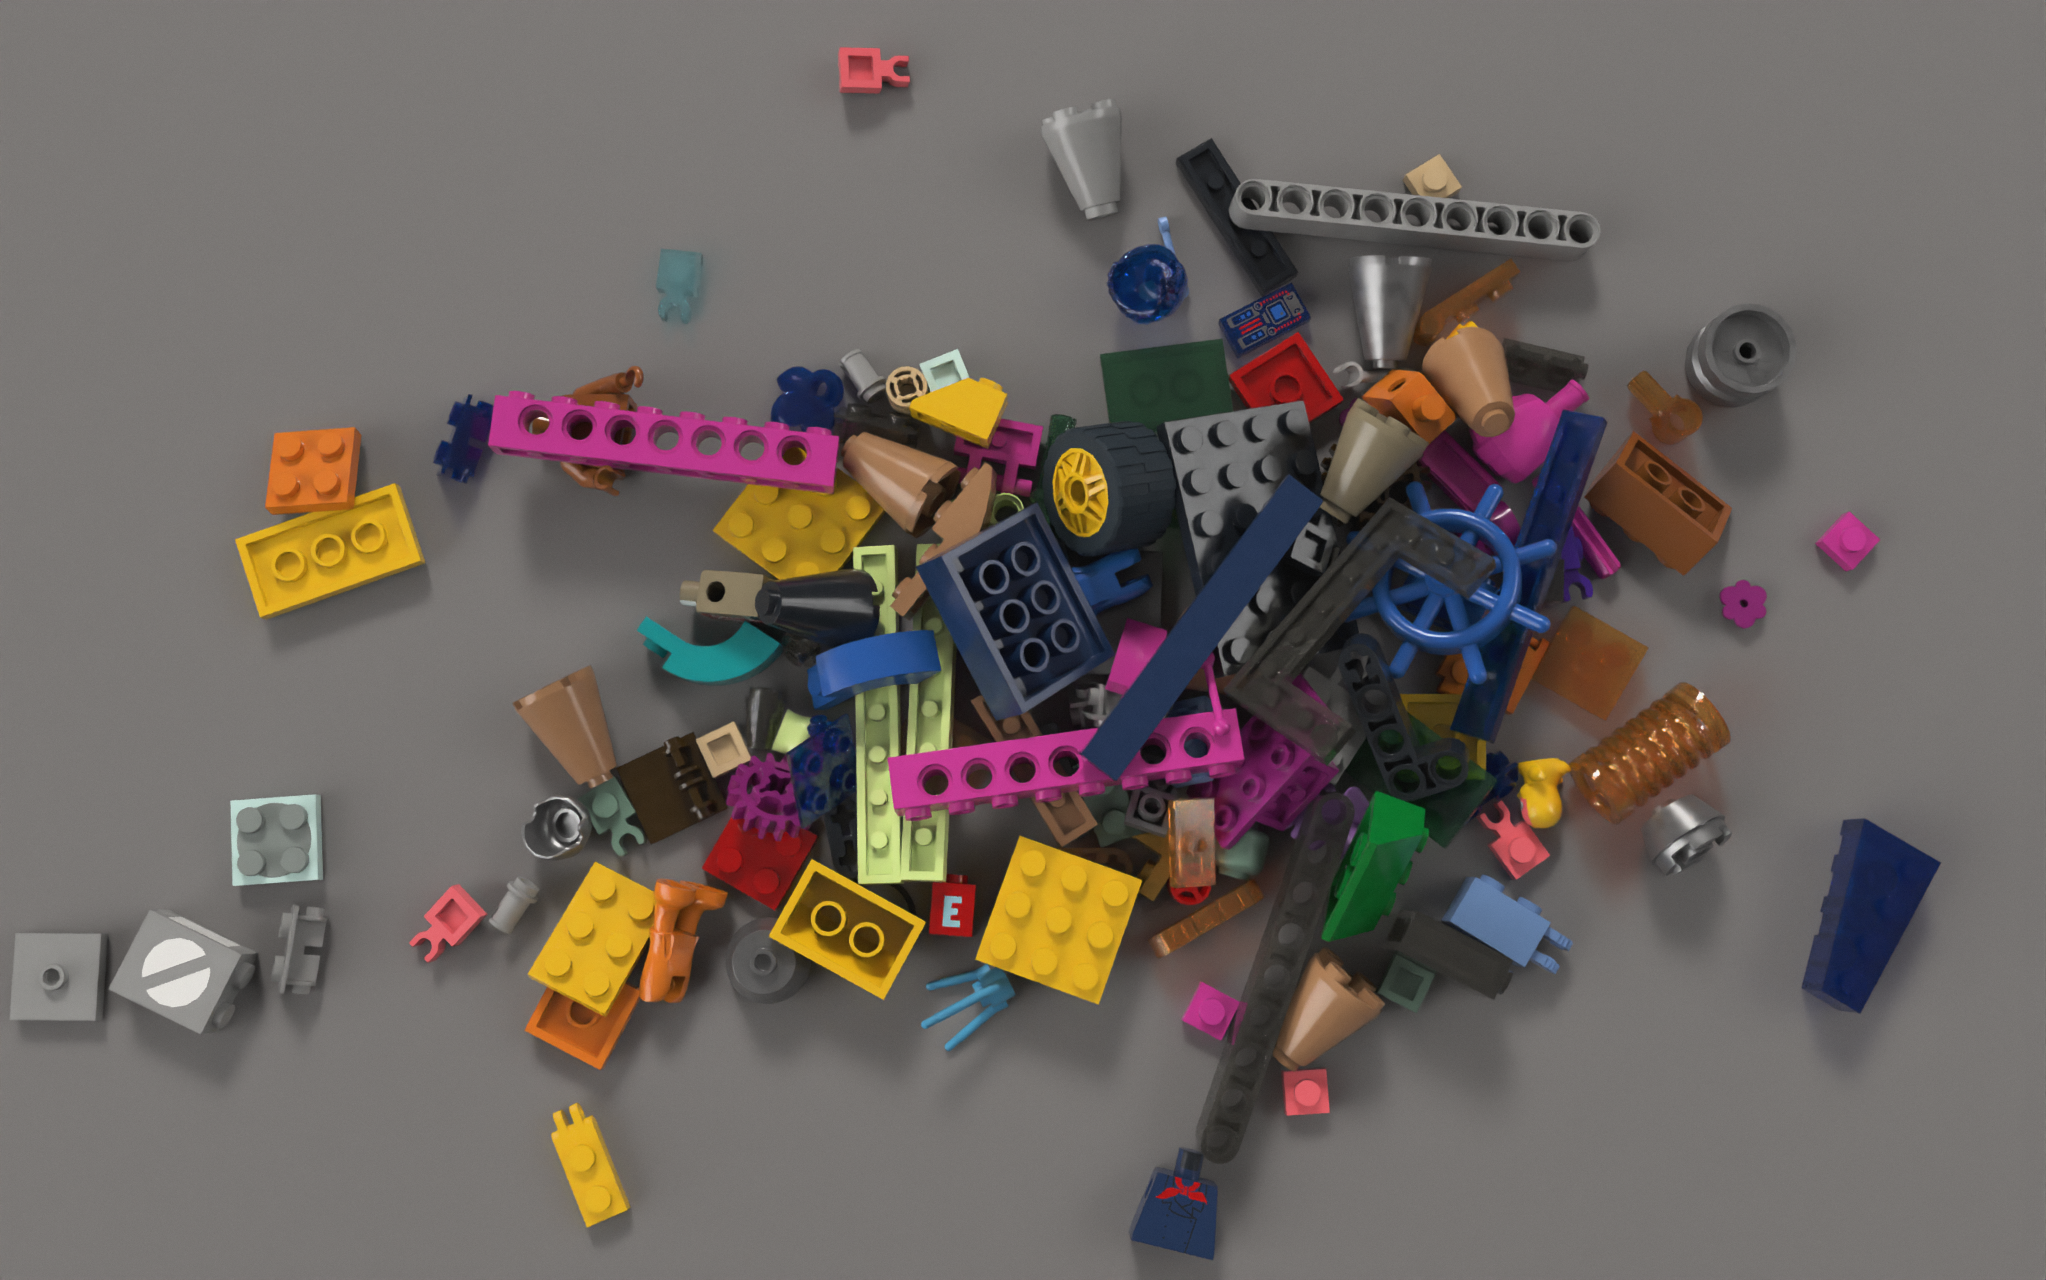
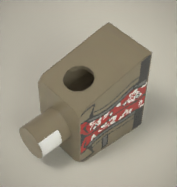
M703 570L700 582L690 580L682 582L680 603L686 606H695L698 613L712 620L743 624L744 621H747L753 626L775 628L764 624L755 609L757 593L765 583L774 581L764 574Z

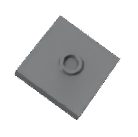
M15 933L9 1020H103L108 933Z

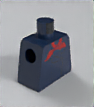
M1179 1147L1174 1171L1161 1167L1154 1168L1130 1225L1129 1235L1131 1240L1213 1260L1218 1187L1214 1181L1200 1177L1205 1155L1203 1152Z

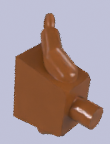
M631 366L626 373L619 372L576 388L573 394L562 396L576 399L578 401L577 405L594 407V402L606 401L620 405V410L636 412L637 404L630 395L624 393L631 390L633 383L635 387H641L644 374L639 366ZM546 417L534 419L532 433L534 435L544 433L549 427V419ZM588 422L577 424L572 430V438L577 440L587 438L592 432L593 425ZM624 427L618 430L615 434L614 442L619 445L629 444L633 428ZM560 462L561 469L581 487L602 490L614 497L620 493L612 487L616 479L623 480L626 477V474H624L625 469L613 468L609 465L601 467Z

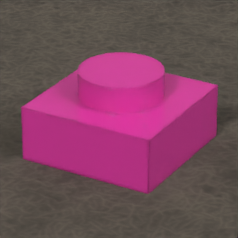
M1848 511L1842 514L1815 544L1847 572L1853 570L1880 539Z
M1200 981L1181 1020L1221 1041L1240 1002Z

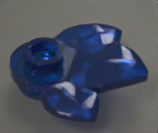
M799 366L791 367L781 373L776 380L784 393L774 402L770 421L784 423L790 427L800 425L802 432H806L808 427H821L832 430L835 424L834 408L840 404L844 395V386L840 377L830 370L822 369L811 372ZM822 383H826V392L824 395L818 396L819 386Z

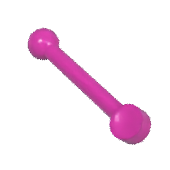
M1211 653L1200 668L1204 669L1215 716L1213 730L1217 735L1224 736L1229 732L1230 724L1223 716L1212 669L1215 656Z

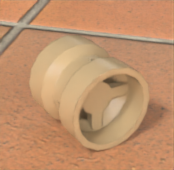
M910 366L894 370L888 376L886 382L888 401L892 409L902 416H911L909 406L912 400L929 393L927 381L923 373Z

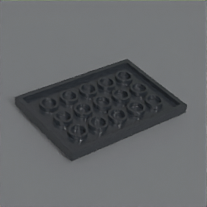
M1304 400L1164 422L1156 426L1159 441L1165 446L1173 466V474L1176 480L1175 510L1196 596L1286 476L1291 475L1320 499L1324 498L1320 495L1324 483L1321 479V471ZM1319 507L1309 522L1336 536L1331 514ZM1337 538L1334 541L1325 575L1313 577L1282 560L1278 562L1212 651L1215 656L1214 665L1212 666L1215 679L1340 650L1349 637L1359 634L1356 620L1343 622L1338 617L1339 609L1344 605L1352 603Z

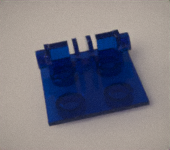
M845 713L833 722L828 721L825 715L813 716L807 727L810 737L786 753L800 827L803 829L857 791L856 753L849 714Z

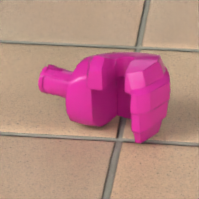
M1570 380L1563 389L1546 403L1529 393L1512 396L1515 418L1508 430L1498 436L1483 437L1473 429H1469L1474 442L1472 450L1482 463L1487 464L1497 476L1503 477L1510 483L1516 484L1525 480L1564 446L1569 439L1567 429L1562 421L1589 400L1586 391L1576 381Z

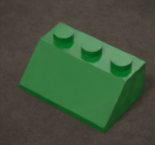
M1375 791L1329 885L1321 939L1331 942L1373 931L1381 915L1389 916L1396 899V892L1394 890L1397 884L1405 885L1413 865V861L1410 859L1414 851L1417 853L1423 851L1429 836V829L1424 827V808Z

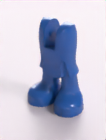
M1138 548L1113 552L1091 564L1082 567H1072V571L1095 616L1107 608L1138 598L1153 587L1149 574L1131 578L1122 584H1119L1115 572L1124 570L1142 559Z

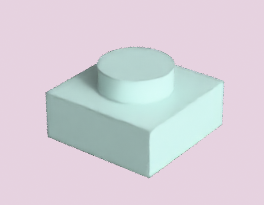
M958 349L919 364L930 392L970 378Z

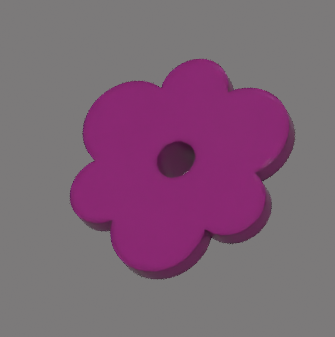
M1740 580L1735 583V586H1728L1721 590L1719 598L1721 603L1725 605L1722 609V615L1728 620L1733 619L1739 628H1749L1755 623V619H1761L1766 615V608L1762 604L1765 603L1767 594L1762 587H1751L1748 581ZM1740 601L1743 602L1744 607L1740 605Z

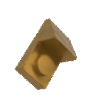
M1188 825L1168 829L1165 838L1151 833L1132 836L1133 839L1159 855L1156 862L1149 858L1136 878L1142 880L1139 894L1150 901L1155 900L1200 831L1198 827Z

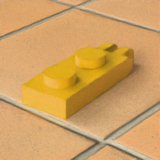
M577 1102L569 1106L573 1124H569L567 1116L562 1109L553 1113V1119L558 1130L552 1132L551 1137L588 1228L628 1210L631 1206L595 1117L593 1115L585 1117L581 1105Z

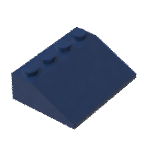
M1038 503L1022 509L916 566L921 579L996 721L1024 714L1115 655Z

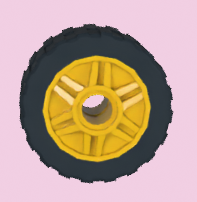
M1121 421L1071 428L1066 430L1065 433H1061L1048 451V457L1045 460L1043 469L1045 507L1047 508L1051 525L1056 530V534L1061 541L1066 543L1069 549L1076 551L1079 555L1097 556L1150 546L1156 543L1157 539L1162 538L1166 533V528L1171 523L1173 509L1176 504V480L1173 474L1172 462L1167 455L1165 446L1157 438L1158 436L1151 429L1146 428L1144 424Z

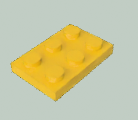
M594 862L528 972L529 978L606 1017L650 941L649 928L653 926L655 911L654 891Z

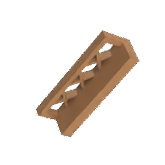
M982 694L971 700L972 706L995 742L1043 736L1028 711L1024 714L996 721ZM1057 761L1054 765L1056 773L1068 777L1060 762ZM1026 763L1018 764L1012 770L1020 783L1030 781L1036 772L1031 765ZM1078 791L1061 793L1062 799L1053 802L1037 803L1035 797L1030 798L1060 848L1098 825L1085 802L1079 796Z

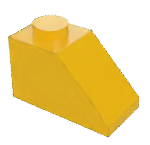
M966 378L913 399L909 409L912 418L988 449L1008 405L1007 393L1002 392L1003 387L992 380L980 378L978 382L971 378Z

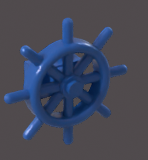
M1413 481L1407 486V494L1415 516L1399 525L1383 543L1358 531L1348 533L1346 542L1350 547L1375 558L1371 575L1373 596L1342 606L1338 611V617L1343 622H1350L1379 612L1387 628L1402 641L1389 666L1394 679L1404 677L1419 650L1436 655L1462 654L1470 680L1474 684H1483L1487 680V672L1479 648L1496 638L1511 620L1538 633H1545L1550 629L1551 622L1546 616L1519 605L1522 594L1521 566L1554 555L1557 545L1553 540L1545 539L1518 549L1514 548L1507 535L1490 521L1504 494L1503 488L1498 484H1492L1486 489L1473 513L1452 508L1431 510L1423 485L1418 481ZM1439 533H1462L1450 557H1447ZM1423 539L1429 557L1420 553L1417 559L1406 554L1405 551ZM1478 540L1486 544L1496 555L1465 566ZM1395 567L1409 573L1402 587L1391 590L1392 575ZM1503 572V585L1499 596L1498 588L1494 587L1495 582L1488 578V576ZM1400 605L1401 610L1416 616L1413 623L1408 621L1396 606ZM1434 624L1449 632L1430 631V628Z

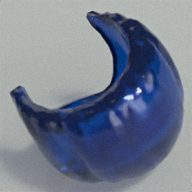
M1147 244L1128 251L1117 262H1113L1107 274L1108 281L1106 285L1109 288L1108 293L1112 301L1126 318L1138 324L1148 325L1159 322L1174 314L1182 305L1188 290V276L1185 267L1170 249L1159 244Z

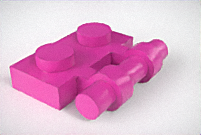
M1001 418L988 449L956 436L954 455L969 457L967 468L959 467L957 469L961 472L958 484H961L964 477L974 467L980 469L982 460L1006 464L1004 475L997 474L996 491L1030 497L1033 481L1019 479L1017 475L1019 467L1036 469L1043 426Z

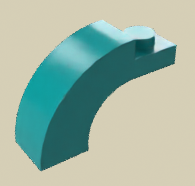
M647 616L637 629L638 632L647 637L642 645L662 658L668 652L671 653L663 665V669L678 678L699 685L723 686L745 681L768 668L785 650L779 642L747 621H744L740 629L731 638L713 646L689 644Z

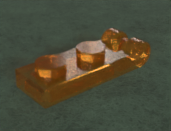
M1512 258L1425 312L1416 324L1413 335L1414 342L1420 346L1432 344L1448 323L1456 320L1458 324H1461L1480 310L1477 305L1490 298L1492 303L1511 292L1514 289L1511 283L1521 272Z

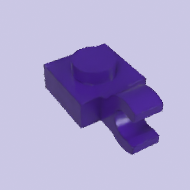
M1572 526L1555 529L1546 535L1545 539H1551L1557 545L1555 554L1549 556L1552 575L1553 577L1557 576V597L1560 603H1566L1571 600L1569 593L1571 585H1575L1580 589L1582 600L1591 598L1593 586L1590 580L1579 574L1577 570L1581 568L1580 562L1583 560L1581 540L1579 537L1574 536Z

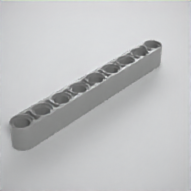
M1248 179L1242 182L1237 188L1229 207V215L1233 223L1244 229L1560 261H1575L1581 258L1598 241L1601 233L1600 224L1597 219L1585 212L1262 179ZM1244 198L1253 199L1258 203L1260 209H1247L1241 200ZM1283 203H1294L1299 208L1300 213H1288L1284 209ZM1324 207H1334L1340 213L1341 218L1329 217L1325 213ZM1365 211L1376 212L1381 218V222L1370 221L1366 217ZM1406 215L1416 216L1420 220L1421 226L1411 225L1407 221ZM1447 219L1456 220L1460 224L1462 231L1453 230L1448 225ZM1488 223H1494L1499 226L1502 235H1497L1490 231ZM1528 227H1534L1539 230L1542 239L1532 236ZM1569 231L1579 234L1582 243L1575 242L1571 238Z

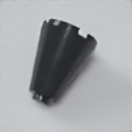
M850 568L769 581L764 584L755 598L756 612L764 624L831 649L857 640L874 637L880 616V606L873 605L872 592H878L876 583L869 573L861 569Z

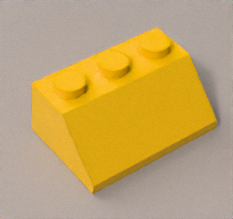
M811 859L771 930L769 937L884 1000L926 922Z

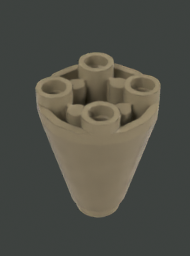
M1357 398L1347 414L1320 494L1324 497L1322 499L1324 502L1320 508L1347 524L1352 515L1357 517L1422 456L1429 442L1411 432L1409 427L1391 416L1385 417L1376 408Z

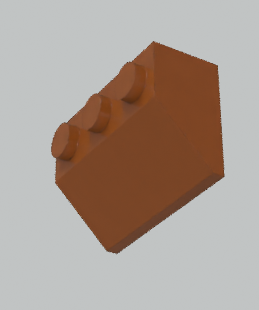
M1635 431L1628 436L1596 476L1584 496L1598 514L1611 518L1622 527L1624 533L1631 540L1644 544L1656 554L1657 559L1664 566L1677 570L1683 576L1718 543L1732 511V507Z

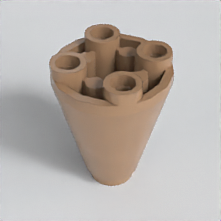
M1323 947L1319 953H1314L1309 959L1273 1035L1274 1043L1269 1047L1271 1054L1283 1066L1294 1072L1300 1066H1307L1376 1019L1385 1005L1381 998L1374 993L1377 987L1358 971L1352 976L1342 967L1344 962L1327 947Z

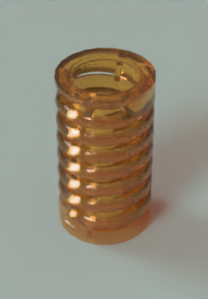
M1680 682L1667 691L1661 699H1656L1652 702L1649 708L1641 710L1636 715V718H1630L1624 723L1623 727L1616 728L1610 736L1601 739L1597 746L1590 747L1585 753L1573 759L1568 764L1572 769L1570 775L1588 803L1604 819L1618 825L1635 812V806H1644L1648 803V797L1655 798L1661 793V787H1670L1674 784V778L1681 779L1687 774V769H1694L1700 765V758L1708 759L1713 753L1718 752L1729 744L1731 735L1725 720L1711 701L1694 686L1686 682ZM1698 719H1700L1704 723L1708 730L1698 721ZM1584 774H1586L1590 778L1591 782L1596 787V790L1594 792L1587 783ZM1600 793L1609 802L1611 807L1606 806L1596 795Z

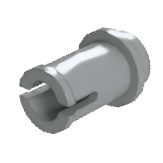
M860 349L849 352L840 360L839 366L858 389L857 397L860 400L865 399L868 404H871L886 394V379L876 374Z
M518 876L515 881L508 882L507 887L509 890L493 914L488 918L494 927L508 934H512L514 927L531 903L535 904L538 901L536 895L539 892V888L521 876Z

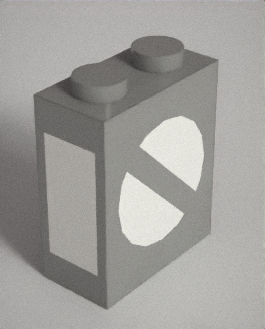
M169 909L149 910L109 990L200 1035L217 1032L225 1027L233 1016L235 1005L232 1003L238 991L243 989L253 977L255 966L252 964L258 953Z

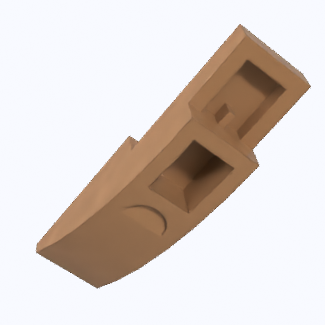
M985 462L980 469L974 467L970 470L960 484V487L963 489L953 503L947 500L938 509L933 517L936 523L931 529L943 539V542L939 546L936 544L930 546L921 557L919 564L988 528L996 496L997 474L989 464ZM918 572L912 579L906 577L896 587L892 594L895 600L890 607L910 621L930 597V594Z

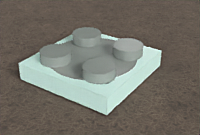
M313 794L230 801L233 886L323 880L321 795Z

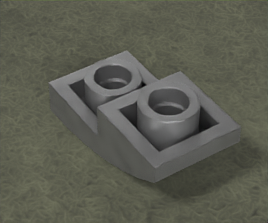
M1144 753L1142 758L1149 764H1158L1164 760L1148 753ZM1164 778L1148 781V787L1132 791L1124 825L1165 838L1177 799L1178 788L1171 784H1166V779Z

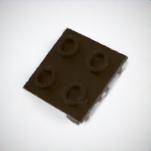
M694 732L681 738L676 736L668 739L663 743L664 746L616 768L651 845L729 808L716 779L712 777L699 749Z

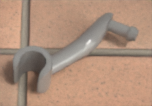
M1350 361L1336 366L1333 373L1335 374L1343 370L1349 373V382L1341 387L1342 389H1347L1359 383H1377L1392 369L1363 371L1358 363ZM1401 367L1397 369L1415 371V369L1411 367Z

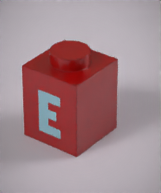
M947 874L946 882H933L929 934L973 936L977 885L968 884L967 875Z

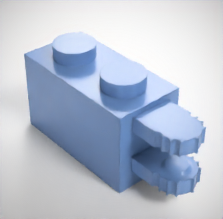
M1482 874L1480 879L1477 877H1466L1441 921L1514 966L1526 967L1530 960L1541 968L1556 974L1560 967L1556 960L1535 949L1542 937L1553 946L1567 951L1570 950L1573 941L1549 927L1551 922L1539 916L1542 912L1539 906L1522 897H1519L1516 902L1503 894L1505 886L1495 879Z

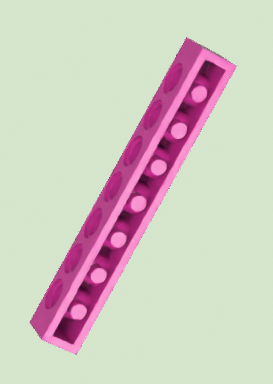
M509 391L508 396L495 395L488 446L499 455L601 467L609 465L618 469L834 494L840 443L839 436H833L832 431L826 428L808 427L806 432L789 430V425L779 422H765L764 427L747 425V420L737 417H723L722 422L705 420V415L687 411L680 412L679 417L662 415V410L647 406L637 407V412L620 410V405L606 401L594 402V407L577 405L578 401L576 399L564 396H552L550 402L534 400L535 395L522 391ZM539 417L549 419V427L544 433L534 435L529 432L530 424L534 419ZM581 422L591 423L593 429L587 438L582 440L572 438V430L577 424ZM630 427L636 430L635 438L629 444L619 445L614 442L615 434L621 428ZM672 432L679 436L677 445L670 450L659 449L656 445L658 438L664 433ZM714 437L722 442L719 451L713 455H704L699 452V445L706 438ZM751 442L761 444L764 447L762 456L756 460L743 458L741 450L746 444ZM793 447L801 448L807 454L806 459L799 465L787 464L783 460V455L788 449Z
M1236 708L1222 710L1224 719L1230 724V730L1224 736L1217 735L1213 730L1215 722L1213 711L1163 718L1117 781H1113L1079 755L1098 728L889 757L888 766L894 810L898 816L905 815L906 821H920L931 818L932 811L949 809L950 815H962L974 812L975 805L992 803L993 809H1004L1019 805L1018 799L1035 797L1037 803H1046L1062 799L1061 793L1079 791V796L1087 797L1105 793V787L1122 785L1123 790H1137L1148 787V781L1165 778L1166 784H1180L1191 781L1192 774L1209 772L1210 778L1231 776L1236 773L1235 768L1242 767L1245 760ZM1191 739H1199L1206 744L1208 753L1201 758H1193L1186 753L1184 744ZM1156 745L1164 751L1165 758L1158 764H1149L1142 759L1140 752L1146 746ZM1069 757L1078 763L1079 768L1072 776L1064 777L1057 774L1054 770L1055 763L1061 758ZM1026 763L1035 769V775L1030 781L1019 783L1011 777L1013 768L1018 764ZM980 769L988 771L992 775V780L987 787L975 789L968 784V778L974 771ZM933 776H943L948 780L947 789L940 795H930L925 791L926 782Z

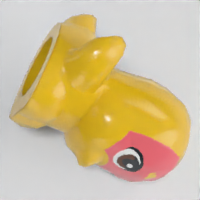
M1558 758L1517 763V770L1524 779V785L1517 794L1521 801L1523 819L1533 828H1549L1554 826L1562 817L1563 810L1557 787L1558 784L1563 782L1562 777L1566 773L1571 772L1570 765Z

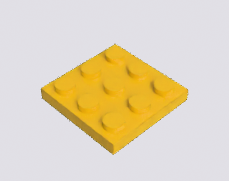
M793 447L784 453L783 460L789 465H799L806 459L807 454L801 448ZM837 468L834 494L748 484L714 527L713 532L773 577L780 580L842 570L853 556V547H859L886 511L858 482Z
M1019 836L975 960L1099 1005L1142 880Z

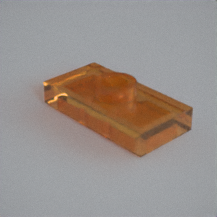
M1214 798L1168 800L1170 886L1185 888L1216 885Z

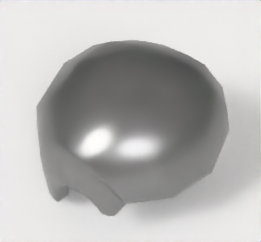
M554 795L542 802L536 803L532 817L529 821L523 823L521 827L525 848L536 858L559 861L574 857L586 845L592 830V820L587 807L577 798L564 795Z

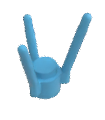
M985 964L973 971L927 983L926 989L931 991L979 980L971 984L975 993L923 1020L921 1027L927 1029L979 1001L983 1008L991 1004L945 1044V1050L951 1051L995 1013L1007 1008L1006 1000L1016 996L1004 970L997 967L990 970L988 964Z

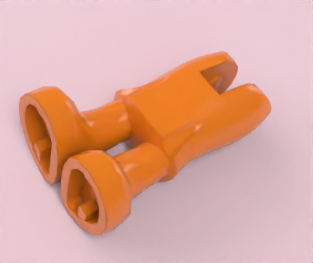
M660 878L656 880L653 892L655 900L654 923L649 928L650 947L640 978L639 996L645 1002L664 1000L668 1003H680L686 994L690 980L693 954L699 940L696 930L700 917L704 911L723 908L728 893L722 889L684 880L677 882Z

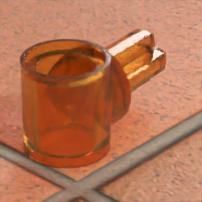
M1647 371L1638 373L1628 383L1627 388L1652 414L1648 420L1652 423L1653 434L1660 442L1669 445L1677 444L1700 428L1703 421L1700 407L1694 401L1681 398L1678 394L1671 397ZM1671 413L1678 415L1684 423L1683 430H1679L1672 425L1670 421Z

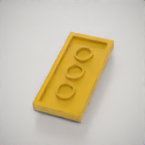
M396 483L356 496L354 509L311 512L235 539L259 616L266 620L426 563L401 487Z

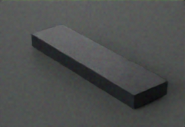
M1208 139L1178 157L1176 160L1177 166L1260 295L1263 297L1297 277V269L1272 231L1244 229L1233 223L1229 215V207L1241 183L1213 139ZM1250 198L1241 200L1247 209L1258 210Z

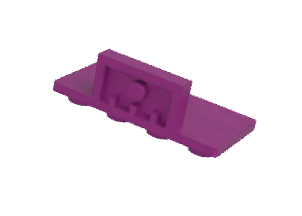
M1296 671L1291 673L1240 730L1245 759L1242 767L1235 768L1236 773L1234 775L1214 778V781L1190 785L1186 790V794L1222 848L1230 850L1256 821L1284 831L1339 772V769L1331 759L1319 753L1340 732L1341 725L1304 676Z

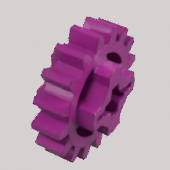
M767 753L765 762H761L754 755L750 758L748 766L740 763L736 774L731 776L727 789L729 793L726 800L728 806L734 807L731 817L733 820L745 819L744 831H748L753 827L759 829L758 838L763 839L767 832H771L776 841H781L782 835L786 831L792 838H796L800 828L805 830L810 828L821 804L818 802L821 788L813 787L816 776L814 774L804 776L802 772L805 765L801 763L795 767L789 765V756L785 755L781 762H777L772 753ZM752 784V792L748 794L747 788ZM800 799L801 806L796 810V801Z

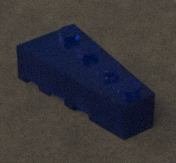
M1865 818L1843 820L1840 835H1843L1839 853L1834 855L1831 872L1834 873L1828 896H1824L1820 911L1823 913L1819 933L1814 935L1801 987L1839 1011L1861 1014L1941 864L1938 860Z

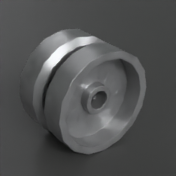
M1748 303L1729 307L1694 335L1687 347L1685 368L1689 382L1701 397L1718 406L1735 408L1753 403L1787 379L1796 362L1797 344L1791 327L1780 314L1766 306Z

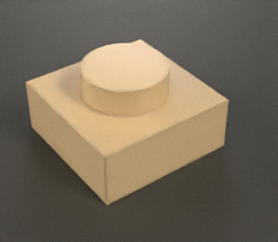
M1440 154L1407 173L1403 178V182L1412 195L1451 198L1459 193L1462 188Z
M734 721L696 739L711 775L715 779L737 769L740 763L748 764L752 757L740 729Z

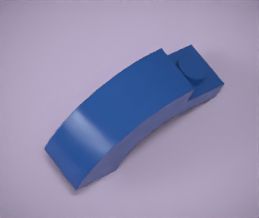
M917 630L884 634L850 642L825 651L816 656L817 664L807 670L808 689L812 695L814 710H829L865 691L892 685L918 684L941 671L934 631Z

